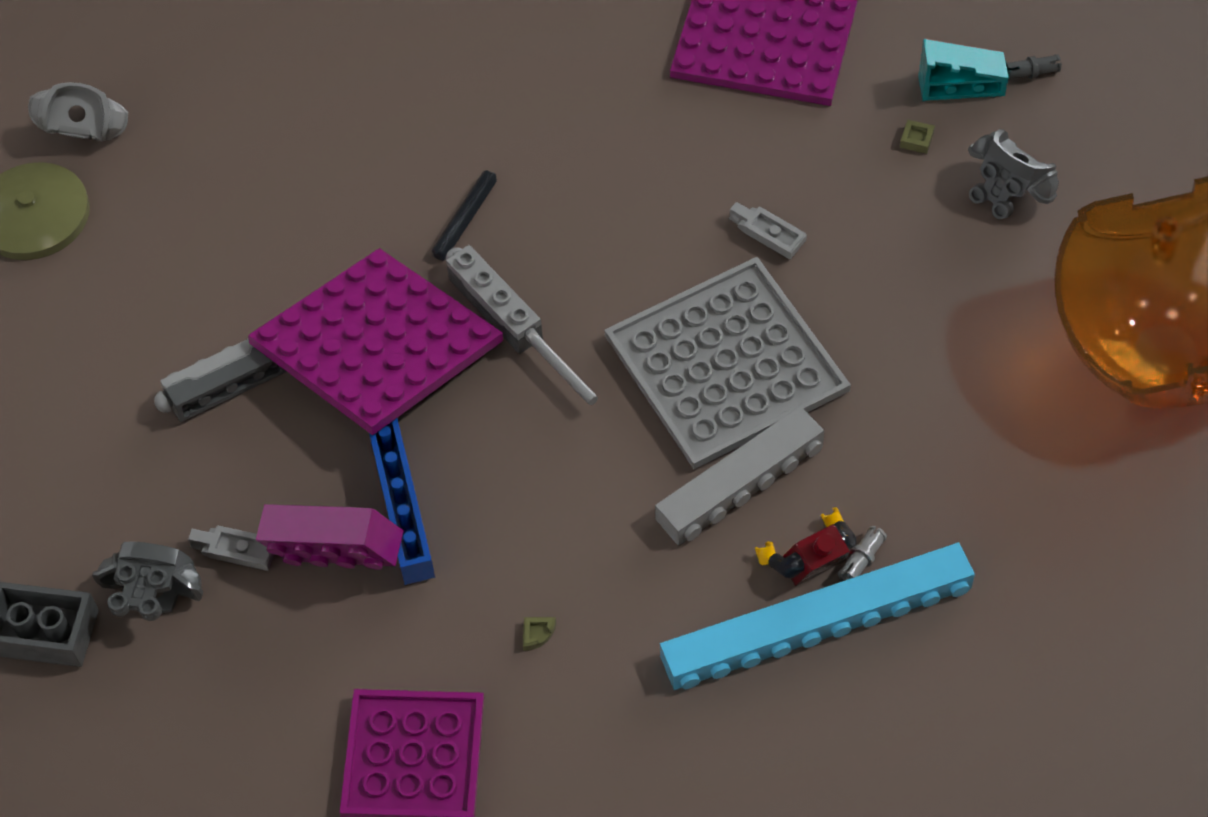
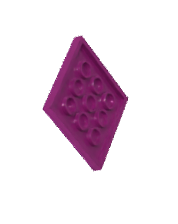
M354 689L340 816L475 817L484 693Z

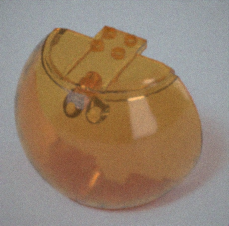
M1208 176L1194 179L1192 192L1135 205H1133V193L1094 201L1077 211L1078 217H1074L1065 232L1059 247L1054 275L1058 316L1072 349L1083 365L1099 381L1135 405L1150 408H1180L1207 404Z

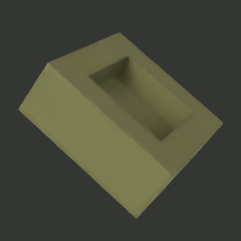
M907 120L900 148L927 154L935 126Z

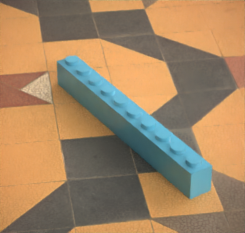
M958 542L660 643V658L673 690L679 688L690 689L697 686L700 681L708 678L719 679L728 675L732 670L741 667L752 668L758 665L761 660L770 657H784L793 649L802 646L805 648L813 647L820 643L822 639L831 636L836 638L845 636L852 629L860 626L871 627L878 624L881 619L890 616H903L911 609L922 605L924 607L935 605L942 598L951 595L953 597L962 596L972 589L975 573Z

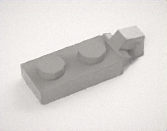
M736 201L730 209L729 219L736 223L743 233L790 260L807 239L805 232L760 206L757 209L753 207L749 209Z
M217 525L216 528H210L209 532L192 528L188 537L191 548L201 550L202 555L216 560L269 571L274 554L266 551L267 547L256 541L257 534Z

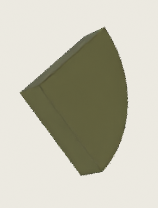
M524 617V651L537 649L552 637L556 627V617Z

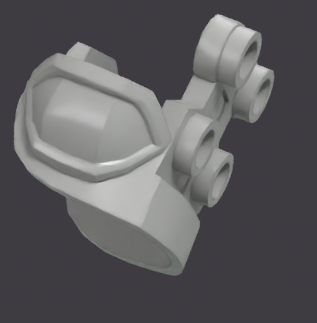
M67 82L56 84L51 89L35 93L29 99L28 113L31 120L47 133H59L60 135L106 141L122 134L128 123V111L122 105L107 98L106 94L99 89L82 83ZM81 106L85 110V118L80 122L72 121L69 118L71 107Z

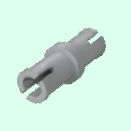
M870 526L860 543L852 547L850 550L851 556L842 569L838 571V577L842 581L860 576L866 566L872 565L875 560V553L887 539L886 533L881 528H878L874 534L876 526Z

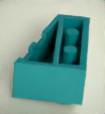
M923 39L918 73L922 101L1005 96L1009 77L1004 52Z

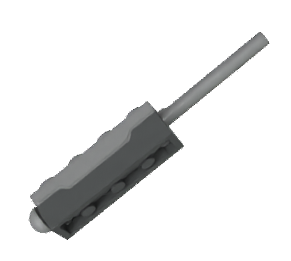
M470 245L463 249L452 248L446 255L449 280L492 326L503 332V337L519 354L533 346L589 405L596 403L598 400L596 394L543 340L541 319Z
M249 339L234 346L226 347L211 357L198 360L194 365L179 372H173L160 380L163 391H159L155 395L154 404L159 411L164 413L171 412L172 408L181 423L287 371L250 345Z

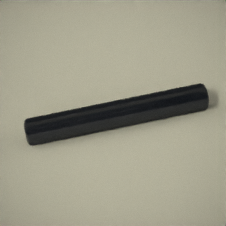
M489 170L482 172L432 248V256L435 259L446 260L448 251L454 248L497 182L494 172Z

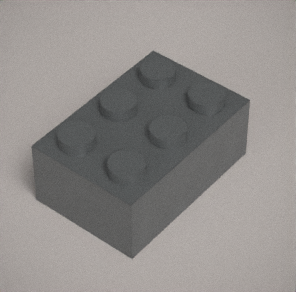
M0 582V657L82 667L99 611L92 595L88 592Z

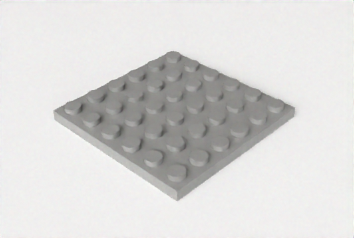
M758 257L750 259L604 330L606 339L693 469L744 445L799 406L808 413L850 392L851 389L849 381Z

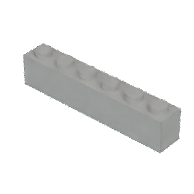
M799 406L655 505L656 521L678 546L686 540H694L699 536L702 529L711 523L716 524L720 522L726 513L735 506H743L748 502L751 495L759 490L763 491L769 488L777 477L783 473L788 474L792 472L800 461L806 457H813L818 454L823 447L824 430Z

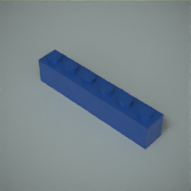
M396 418L374 435L370 433L369 435L389 520L404 530L398 559L404 584L406 585L435 578V573L398 419Z

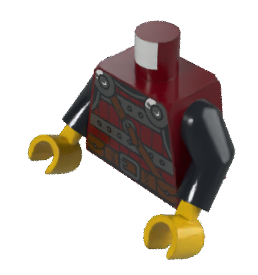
M834 507L832 514L827 516L821 514L826 528L795 543L783 556L775 552L773 542L770 541L765 542L766 547L764 548L755 547V551L760 565L769 564L771 568L784 577L791 578L794 585L797 586L846 561L850 553L849 549L856 544V537L844 522L838 508Z

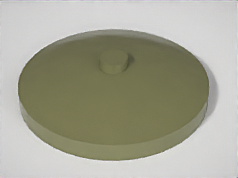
M36 162L22 164L0 174L1 256L17 260L43 258L64 249L79 236L87 223L90 204L83 183L73 172L60 165Z

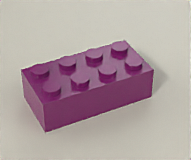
M264 504L256 541L267 547V552L283 557V562L294 566H300L302 562H309L315 566L328 567L329 563H333L344 568H355V565H364L370 569L381 570L383 566L396 567L404 530L373 508Z

